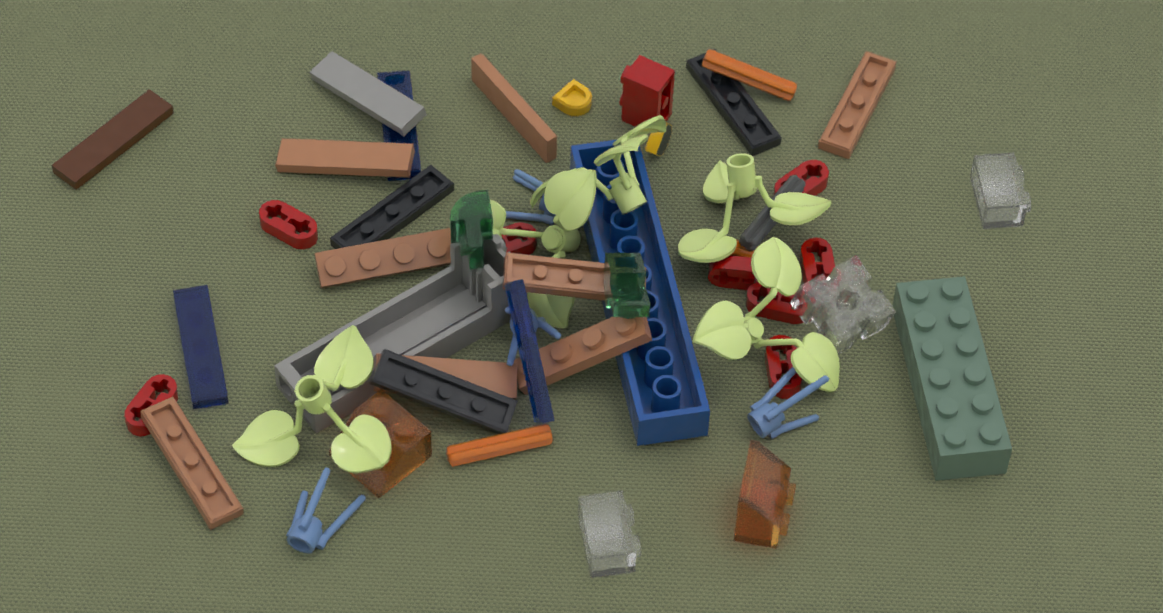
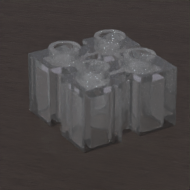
M857 255L834 267L828 278L821 274L801 285L790 302L805 325L814 322L818 328L816 333L827 337L834 345L838 354L851 348L859 336L862 340H865L884 329L896 313V310L881 289L874 293L870 289L868 283L872 276Z

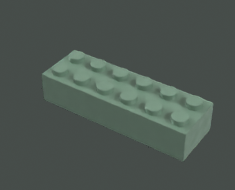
M965 276L896 283L892 311L935 481L1005 474L1012 446Z

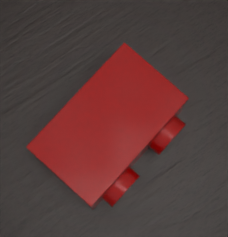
M641 55L637 57L631 66L627 65L620 78V83L623 84V93L619 100V105L622 106L621 121L636 127L650 118L661 115L667 122L672 115L675 70Z

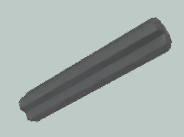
M792 175L771 199L775 200L776 196L781 193H802L806 183L797 175ZM767 205L741 234L739 243L748 251L755 250L777 223L771 219L770 210L772 208H769Z

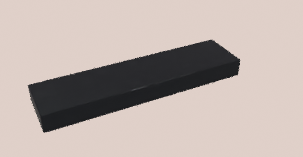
M706 53L687 60V70L751 156L781 145L782 137L739 81L704 68L702 61Z
M432 165L428 166L330 237L331 246L334 249L391 238L454 191V183Z
M383 349L370 383L373 386L496 434L507 433L518 402L387 349Z

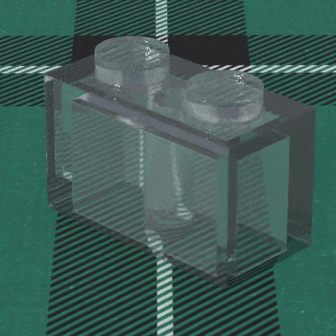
M1014 152L974 155L970 179L983 229L1023 226L1026 212L1031 211V197L1029 192H1024V170L1022 166L1017 165Z
M623 491L579 496L578 520L590 577L597 578L635 572L636 557H641V544L639 536L632 535L630 526H634L632 504L625 505Z

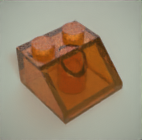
M382 389L358 406L345 424L349 427L357 416L369 415L381 421L389 433L392 451L387 464L380 469L368 472L350 473L377 498L382 497L432 457L431 431Z
M750 440L738 499L734 541L777 549L780 535L787 536L791 514L784 513L786 504L793 506L796 484L790 483L791 467L755 440Z

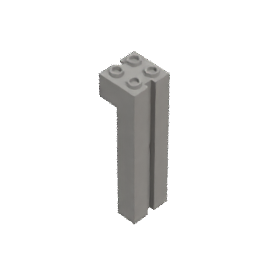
M485 224L450 244L451 266L274 365L277 388L292 405L295 401L299 400L295 394L297 382L307 375H315L314 366L321 352L337 335L352 325L358 329L363 340L370 348L373 358L377 353L381 354L383 349L399 355L448 358L510 322L511 314H507L505 308L513 303L517 304L518 307H526L527 292L503 290L504 257L507 252L505 242L498 234L494 235ZM374 369L368 380L357 388L346 389L339 386L337 391L328 390L332 397L330 406L340 419L387 393L373 391L374 386L370 383ZM306 409L303 411V419L315 433L335 423L326 412L311 414Z

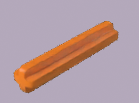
M708 49L702 61V66L706 69L787 101H791L797 89L795 82L712 49Z
M542 424L450 445L446 449V454L450 466L454 467L550 445L553 436L549 425Z

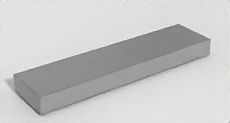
M333 51L309 72L312 80L402 136H405L427 115L423 106Z

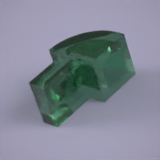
M488 190L471 192L461 197L454 204L450 214L451 243H459L461 256H467L469 270L484 268L482 240L493 239V215Z
M605 253L604 295L606 308L612 310L613 317L625 319L649 317L651 304L645 287L646 270L641 253Z

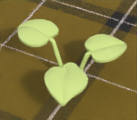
M661 115L650 118L625 133L613 143V148L608 149L594 160L596 166H600L611 159L614 160L620 176L609 182L612 189L609 190L598 179L596 187L605 194L608 201L615 200L622 215L637 209L647 202L636 179L630 151H638V147L648 140L647 134L655 132L666 133V121ZM622 154H624L628 173L625 172L620 160ZM580 167V168H577V169L574 168V169H571V170H568V171H578V170H587V169ZM550 179L541 184L533 193L530 201L532 208L539 198L545 194V188Z
M743 153L732 155L727 159V165L719 161L714 166L703 186V196L705 199L714 203L726 202L722 229L719 232L713 229H697L687 233L679 241L678 255L684 259L699 263L716 262L730 256L737 247L736 239L726 236L729 231L733 199L738 200L739 198L749 197L757 189L766 205L772 208L770 210L771 219L784 225H801L814 220L831 206V201L799 192L781 193L776 196L775 200H772L763 185L762 176H756L753 156Z
M596 170L563 171L557 173L549 180L545 188L544 202L547 210L555 214L553 222L556 225L549 226L544 232L503 228L506 220L505 209L496 201L478 199L465 205L458 214L457 227L460 237L485 224L494 235L498 234L501 238V234L541 238L543 246L549 252L555 253L552 256L553 258L564 259L566 257L565 253L574 252L580 245L581 236L578 228L583 226L588 220L593 207L597 182ZM527 292L526 304L534 310L537 317H544L546 322L553 327L568 328L569 316L575 302V297Z
M771 237L755 249L751 260L752 272L756 280L762 286L771 288L769 294L751 312L745 314V317L740 307L735 303L720 301L714 304L700 320L692 341L729 360L743 358L747 355L751 345L756 349L763 346L793 345L796 349L791 354V363L797 374L809 384L826 375L829 377V381L818 389L825 392H834L839 384L840 363L837 350L827 337L811 332L804 336L802 342L797 338L762 339L764 327L755 316L775 298L777 291L787 297L794 295L799 289L802 279L801 267L794 252L780 239Z
M352 325L337 335L317 358L314 366L315 375H307L297 382L295 394L299 400L294 403L297 408L295 424L292 417L283 411L271 410L259 415L249 424L242 436L232 444L240 456L253 464L263 467H277L288 463L299 452L300 444L295 435L299 434L302 430L303 411L306 409L311 414L326 412L343 431L333 440L331 445L332 458L339 468L349 473H363L380 469L387 464L391 456L392 444L389 433L383 423L373 416L359 415L347 427L330 406L332 397L328 390L337 391L339 386L346 389L357 388L367 381L373 372L374 358L372 352L358 329Z

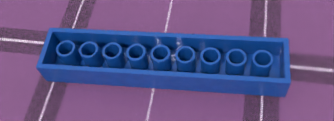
M616 140L572 145L570 170L580 167L587 170H596L597 179L609 190L612 189L609 182L620 176L614 160L611 159L600 166H596L594 160L608 149L613 148V143ZM639 146L638 151H630L636 179L647 202L637 209L622 215L615 200L608 201L605 194L596 187L590 216L583 225L592 262L646 267V299L643 305L602 300L606 319L640 305L646 312L652 341L615 356L637 446L708 436L710 419L707 396ZM622 154L620 160L625 172L628 173L624 154Z

